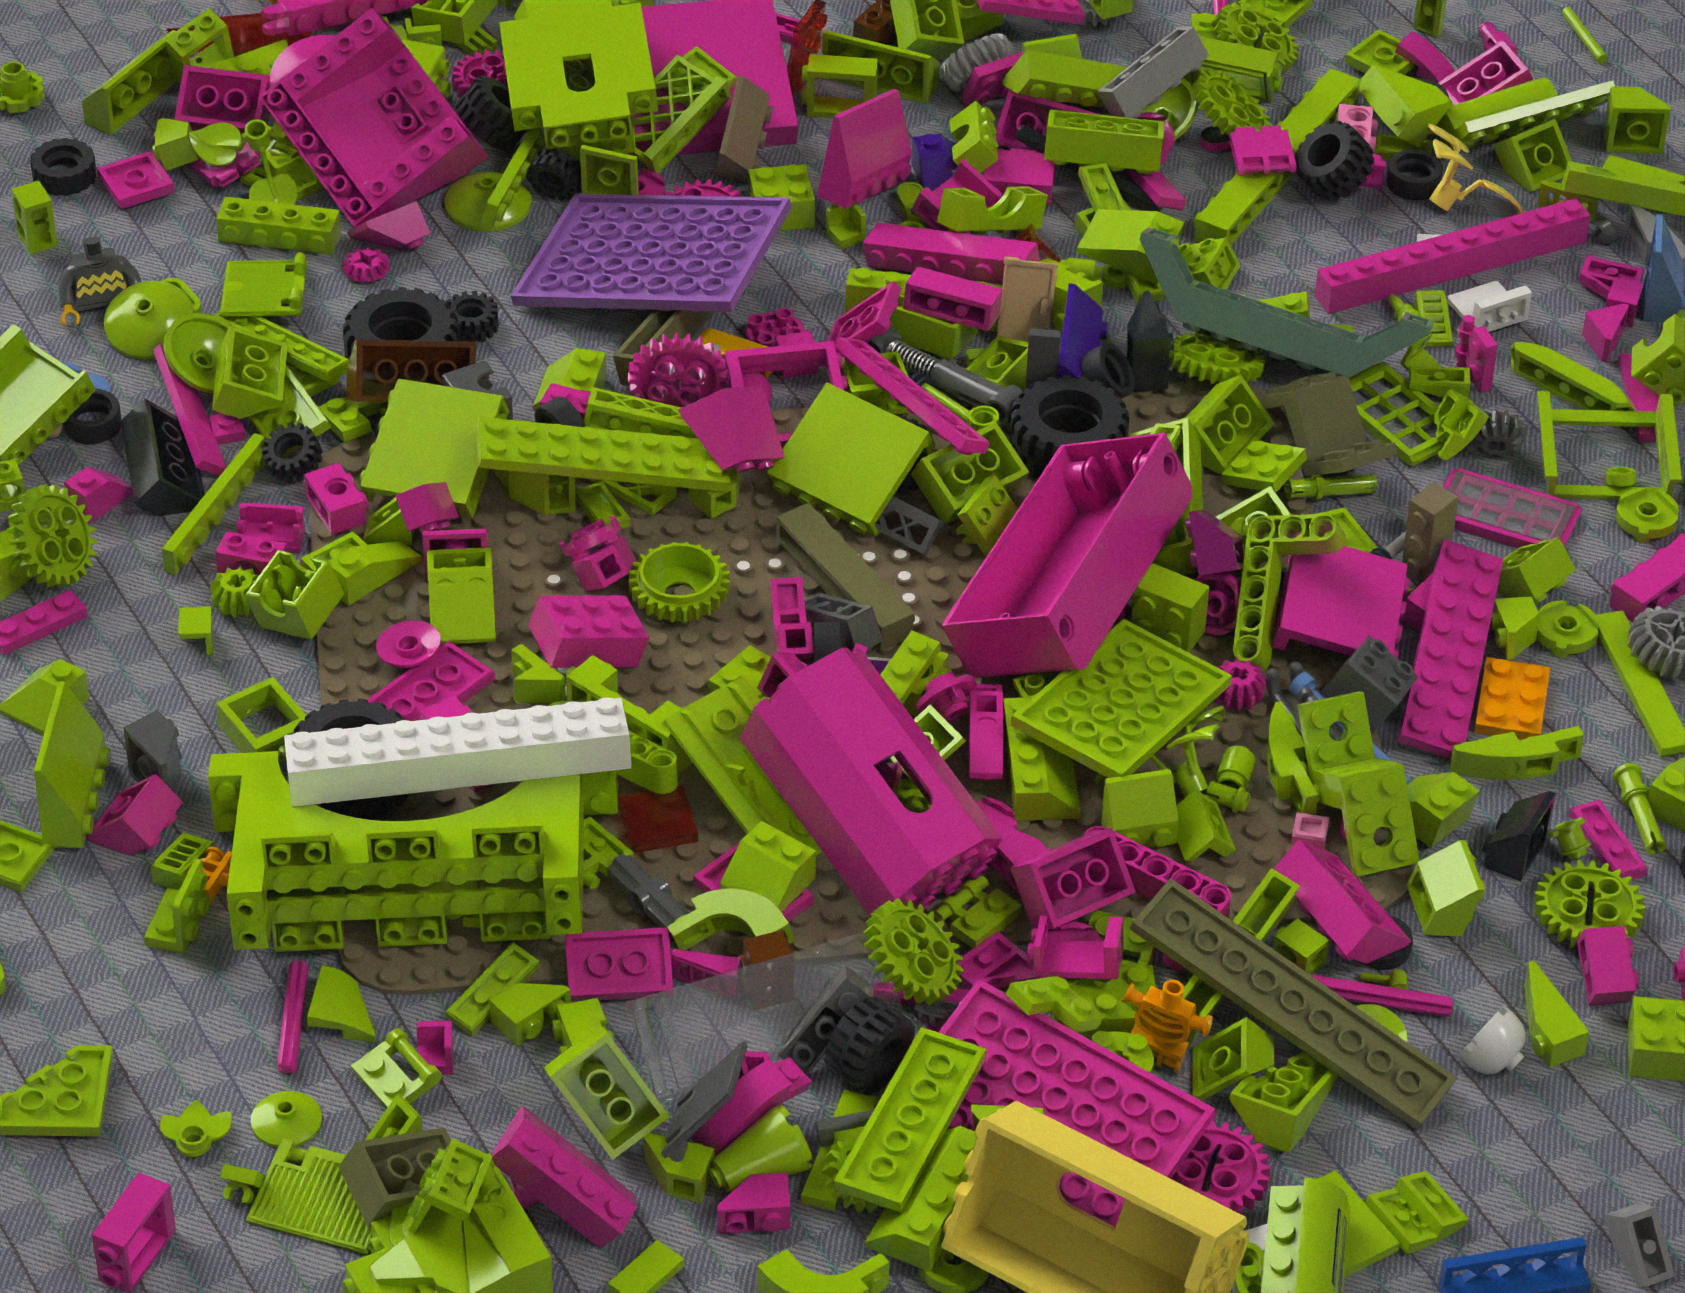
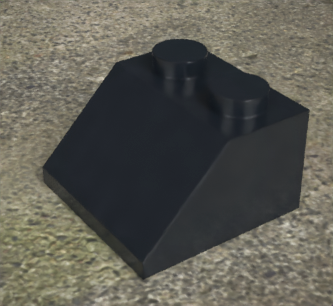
M1547 791L1515 801L1508 813L1502 812L1496 825L1495 834H1488L1482 848V852L1486 853L1485 868L1520 882L1523 880L1548 839L1556 793Z

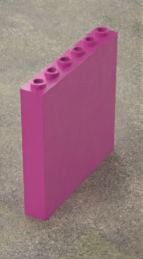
M711 0L642 7L654 78L676 55L682 57L698 46L735 75L737 79L738 75L744 76L770 95L768 105L773 106L770 123L764 122L762 131L767 132L764 147L797 144L798 121L773 0ZM736 85L730 89L731 99L677 155L720 151ZM659 88L656 90L657 98L669 96V92L664 88ZM681 102L674 103V112L684 111L688 108ZM670 104L658 105V111H655L654 115L670 113ZM650 112L634 114V118L650 116ZM671 120L655 122V130H667L671 125ZM651 123L635 125V134L651 132ZM652 140L636 142V147L642 152H645L652 145Z

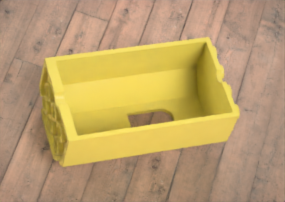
M1018 1101L1000 1108L997 1112L980 1120L974 1134L977 1138L975 1147L968 1154L964 1163L968 1179L967 1182H961L955 1190L953 1201L956 1203L952 1214L948 1216L943 1225L942 1232L945 1236L941 1248L1027 1293L1231 1292L1249 1242V1234L1244 1231L1247 1225L1245 1216ZM1065 1173H1076L1125 1198L1116 1227L1069 1204L1060 1192L1059 1184L1062 1176Z

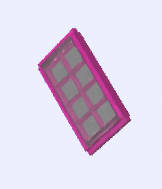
M1458 468V470L1452 469L1443 486L1444 489L1458 496L1454 529L1516 548L1557 537L1560 538L1565 547L1583 508L1577 506L1575 502Z

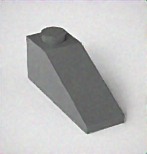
M817 593L804 600L806 620L811 622V626L814 627L815 622H840L841 648H848L852 651L855 643L868 647L867 654L872 651L873 646L883 641L872 606L822 593Z

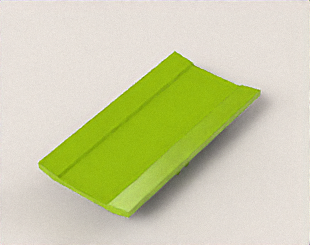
M744 677L722 686L664 720V725L746 834L759 822L763 821L816 850V857L823 853L740 740V736L753 708L761 701Z

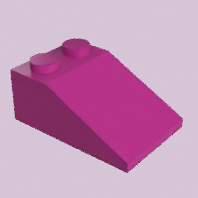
M1502 40L1438 83L1447 90L1449 98L1454 102L1452 105L1532 81L1533 78L1528 68Z

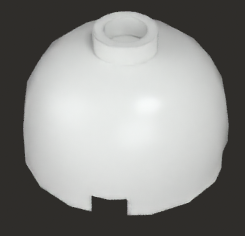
M1504 1005L1476 1034L1467 1047L1458 1054V1057L1475 1071L1486 1075L1496 1074L1505 1067L1511 1072L1524 1058V1055L1519 1052L1526 1042V1032L1521 1021Z

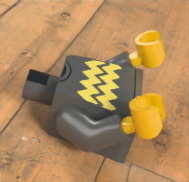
M89 237L83 240L84 253L71 256V265L65 268L58 283L60 307L64 308V313L61 314L59 321L64 327L66 326L65 316L67 314L74 317V326H76L80 321L77 311L107 306L122 290L142 282L137 269L124 256L116 255L113 248L102 249L99 237Z

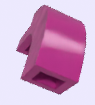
M803 578L770 579L772 627L776 652L794 653L800 661L812 660L814 653L811 622L806 620Z
M790 1057L775 1064L769 1059L756 1066L737 1081L733 1098L694 1132L692 1139L695 1143L714 1148L715 1158L772 1107L807 1091L812 1081Z

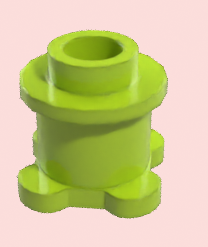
M1584 817L1557 824L1553 830L1548 832L1549 838H1557L1561 848L1559 851L1560 856H1567L1569 860H1573L1587 854L1586 848L1591 845V842L1586 840L1580 826L1586 822Z

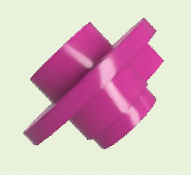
M946 673L934 678L924 687L926 694L916 703L918 713L920 714L931 705L947 722L964 716L970 710L966 697L970 695V691H974L977 687L975 678L970 675L955 677L953 673Z

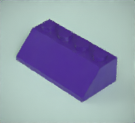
M1069 283L1057 378H1062V375H1071V378L1083 376L1081 369L1083 355L1104 344L1105 342H1100V339L1106 340L1108 322L1102 321L1103 309L1076 284Z

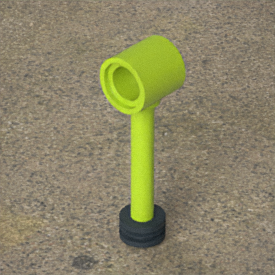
M922 372L915 373L911 377L914 382L975 431L995 421L999 425V413L995 408L978 406L969 411L932 387V379Z

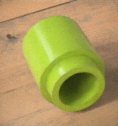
M1068 257V260H1060L1061 264L1070 267V272L1075 274L1082 272L1087 275V279L1090 281L1100 280L1101 266H1096V260Z
M1231 746L1225 749L1216 774L1217 783L1236 789L1240 787L1246 789L1256 762L1254 754L1243 746Z

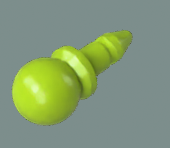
M1389 294V304L1394 309V318L1398 322L1401 321L1406 312L1421 317L1420 313L1412 305L1404 304L1398 296Z

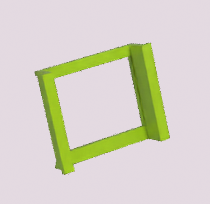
M1537 391L1544 479L1547 483L1548 495L1571 499L1619 500L1623 493L1631 489L1647 488V493L1657 495V490L1672 497L1675 483L1681 484L1682 482L1672 394H1660L1657 409L1654 412L1551 409L1550 391ZM1553 425L1655 427L1661 487L1556 485L1558 473Z

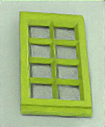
M1379 362L1349 378L1362 427L1377 440L1382 439L1383 444L1395 442L1398 452L1396 456L1408 466H1415L1437 455L1443 448V443L1436 439L1437 424H1435L1434 414L1439 406L1422 392L1410 389L1409 382L1388 364Z

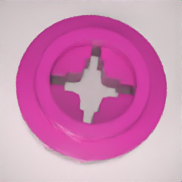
M368 246L366 250L356 248L355 253H347L346 259L342 260V269L344 274L351 280L373 282L383 278L388 273L390 263L387 254H382L380 249L372 251Z

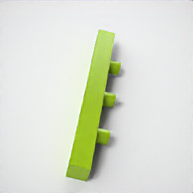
M1572 161L1567 163L1562 179L1563 191L1685 216V185H1682L1679 181L1672 180L1668 182L1625 173L1622 169L1610 170Z

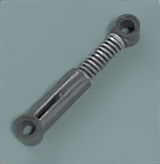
M892 326L883 335L879 336L877 334L867 343L878 353L899 351L905 369L913 374L922 372L932 379L934 388L974 407L990 406L995 408L999 413V426H1006L1011 422L1012 407L1018 396L1023 392L1019 387L1009 385L1005 388L949 360L943 359L940 361L931 355H927V353H923L903 343L901 336Z

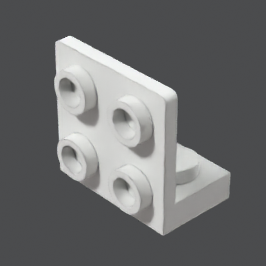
M1493 281L1449 295L1447 302L1462 319L1466 315H1471L1475 318L1474 325L1477 328L1484 326L1490 332L1528 320L1532 292L1526 285L1506 291L1498 281Z

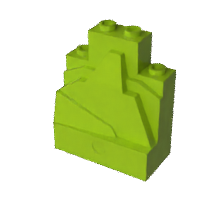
M494 1166L496 1175L505 1187V1194L494 1202L484 1201L479 1190L466 1221L431 1206L414 1233L408 1230L413 1218L407 1215L412 1203L410 1202L392 1209L391 1215L371 1222L372 1238L368 1239V1244L372 1254L345 1264L346 1280L342 1281L344 1293H553L552 1258L498 1167Z

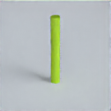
M1565 7L1561 12L1563 17L1599 64L1605 63L1608 60L1606 53L1571 7Z

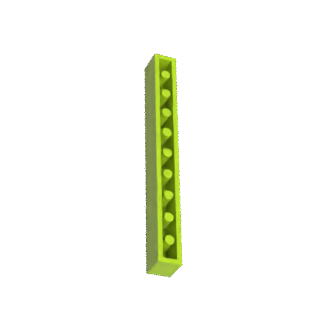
M1330 68L1323 77L1317 79L1315 86L1310 92H1305L1301 102L1291 108L1284 121H1279L1277 125L1281 126V130L1288 131L1294 157L1296 152L1300 150L1298 148L1300 143L1305 141V136L1308 133L1314 132V128L1319 125L1322 127L1326 122L1331 121L1334 123L1337 120L1339 104H1357L1361 79ZM1236 170L1233 178L1223 184L1221 191L1216 197H1211L1207 207L1202 212L1196 214L1193 221V228H1195L1194 241L1200 243L1208 238L1219 239L1226 237L1230 246H1232L1295 173H1289V170H1285L1282 173L1270 171V174H1264L1263 171H1257L1254 174L1238 175Z

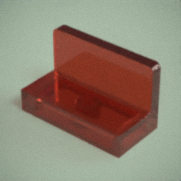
M1032 223L1014 239L1036 242L1038 251L1042 249L1050 259L1057 262L1061 261L1056 248Z

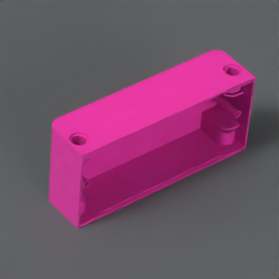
M1166 433L1060 445L941 625L970 676L982 678L1082 670L1088 666L1191 501L1192 486Z

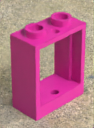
M138 1172L92 1233L98 1279L106 1286L114 1289L119 1288L131 1293L175 1233L176 1226L170 1184Z

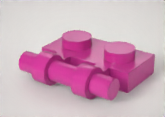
M1466 315L1463 317V321L1458 328L1460 342L1455 349L1457 367L1470 368V382L1475 385L1480 393L1491 391L1498 344L1484 326L1477 328L1474 325L1475 318L1473 316Z

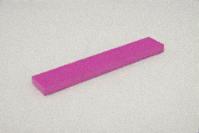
M159 344L153 352L197 469L219 477L226 469V465L198 390L186 384L174 373L166 360L164 346Z

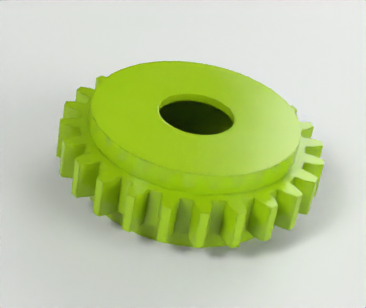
M689 542L660 544V547L656 549H648L647 555L640 554L639 562H633V570L629 571V593H632V601H638L639 609L646 608V614L649 616L653 614L658 617V620L666 619L670 620V622L700 620V617L704 615L710 616L712 609L719 610L720 602H726L727 594L730 593V571H727V564L721 563L720 555L713 556L711 549L705 550L699 544L692 545ZM674 584H686L694 591L693 594L670 595L665 592L669 586Z

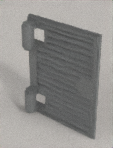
M742 1041L678 1099L677 1105L679 1108L674 1111L665 1139L668 1144L661 1151L664 1158L669 1156L675 1162L682 1161L688 1147L686 1140L733 1098L748 1042Z

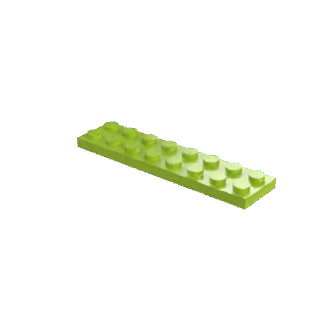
M478 417L476 433L479 468L728 492L729 470H722L698 438L507 420L495 417Z

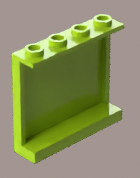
M15 324L0 336V462L15 459L19 466L81 404L89 399L96 391V388L85 370L78 374L28 341L23 330Z
M398 379L395 388L389 393L386 414L379 421V434L376 442L372 443L370 447L367 468L360 475L359 485L367 500L372 502L375 494L396 497L395 495L404 492L408 488L412 489L422 484L446 482L455 508H457L460 516L473 519L490 470L479 468L476 433L478 417L507 419L509 409L503 396Z
M826 382L782 449L785 458L774 462V467L769 469L767 474L773 482L772 487L784 496L792 494L798 497L800 503H809L813 508L816 506L822 509L823 513L830 519L837 522L842 519L848 522L849 526L856 532L863 535L868 532L877 537L879 532L875 527V523L921 452L930 455L936 445L929 431Z

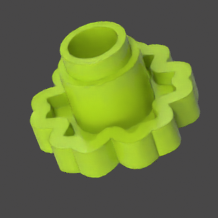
M11 61L5 63L0 71V110L7 109L9 113L27 112L29 106H39L41 101L45 99L42 77L38 76L35 72H28L20 62Z

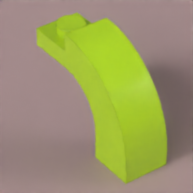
M736 888L713 890L692 898L691 901L695 910L680 916L674 923L667 926L677 948L685 951L713 934L731 930L745 933L751 938L783 930L789 944L796 941L788 921L775 904L758 893Z
M786 1249L757 1266V1289L761 1293H880L889 1285L890 1261L882 1253H879L848 1272L837 1275H823L805 1268Z

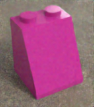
M764 387L723 388L679 409L682 418L722 470L735 469L736 473H744L755 468L756 472H763L772 469L774 462L785 458Z

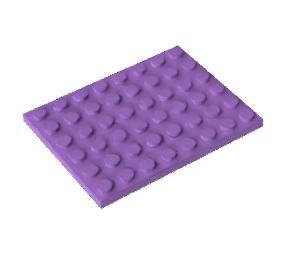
M574 194L511 294L513 306L733 312L792 208L790 198Z

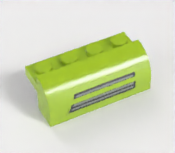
M1304 1177L1303 1185L1271 1186L1261 1293L1344 1292L1350 1205L1345 1192L1340 1187L1326 1180Z

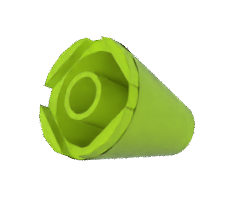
M782 1104L772 1107L712 1159L713 1168L709 1169V1174L718 1189L724 1187L727 1192L733 1191L752 1174L787 1173V1176L807 1171L813 1167L808 1162L812 1160L808 1144L797 1124L792 1126L785 1119V1117L791 1114Z

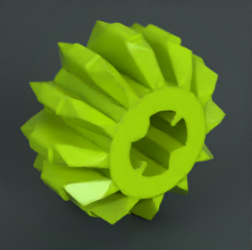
M241 566L237 570H231L227 567L226 573H217L216 579L211 582L210 586L214 609L221 611L222 616L232 614L234 619L242 614L248 617L249 612L252 610L245 594L259 575H256L253 569L243 571Z

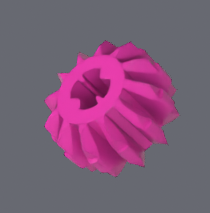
M1238 658L1234 662L1224 660L1221 666H1215L1232 675L1231 685L1215 699V703H1223L1225 710L1234 707L1238 712L1242 707L1252 710L1255 704L1261 703L1266 680L1260 666H1252L1250 660L1245 663L1240 662Z

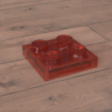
M683 785L666 794L647 791L618 796V807L631 850L634 853L698 842V830Z

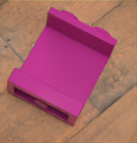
M963 159L950 179L934 191H931L928 187L923 189L911 210L933 230L948 231V227L937 223L944 188H967L985 196L987 209L994 206L1003 194ZM965 231V234L973 233L971 231Z
M1040 916L1038 928H1032L1031 944H1028V964L1034 965V977L1059 976L1061 978L1118 979L1124 952L1123 917H1109L1104 941L1048 940L1047 916Z

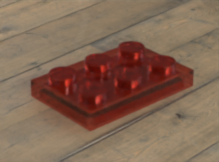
M821 0L813 2L794 29L787 66L793 98L798 90H802L807 84L802 82L803 65H808L810 54H817L823 44V37L820 35L826 25L828 16L824 14L826 2Z

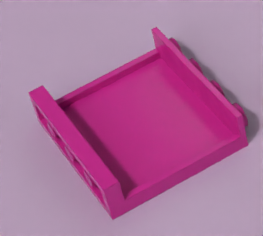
M1343 546L1341 550L1331 554L1288 555L1272 647L1285 650L1291 638L1351 656L1367 636H1371L1374 640L1382 641L1388 647L1389 652L1398 659L1399 650L1394 648L1395 644H1398L1403 630V626L1398 625V622L1402 620L1406 609V602L1402 601V597L1406 596L1410 584V578L1406 577L1408 564L1347 546Z

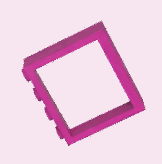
M834 341L725 351L728 380L726 381L727 388L744 387L742 374L827 366L830 383L848 392L846 375L841 376L840 373L843 370L842 354L836 353ZM793 433L778 434L782 449Z

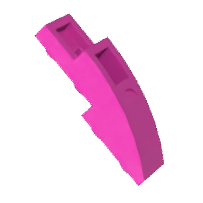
M977 684L975 690L970 691L969 778H978L985 781L1002 779V685Z

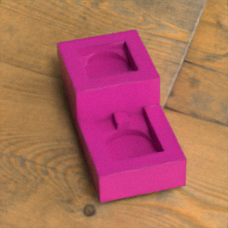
M1413 31L1397 46L1395 53L1419 66L1416 75L1423 79L1438 83L1455 72L1448 60L1432 44Z

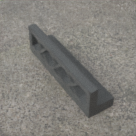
M894 496L886 506L888 509H885L878 518L880 525L875 523V527L879 532L924 555H927L937 534L946 537L951 528L949 524ZM895 512L899 513L902 526L889 530L884 516ZM907 518L913 520V522L908 523ZM920 525L929 529L921 545L913 542L910 529ZM904 532L906 538L899 535V533Z

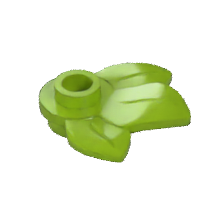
M194 1100L180 1117L162 1115L160 1120V1130L163 1136L175 1142L177 1150L182 1155L188 1157H198L205 1154L211 1148L212 1142L225 1137L232 1126L230 1111L220 1112L211 1116L198 1100Z

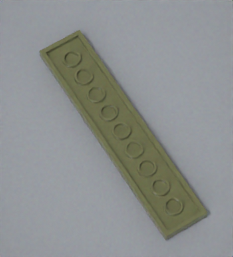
M1171 878L1131 924V931L1417 1131L1457 1079L1451 1072Z

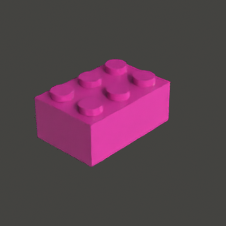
M620 595L539 596L528 624L550 668H570L572 666L577 668L592 655L611 664L613 667H638L649 640V636L626 596Z
M1113 828L1088 833L1010 867L1032 928H1038L1040 916H1047L1048 929H1054L1136 892Z

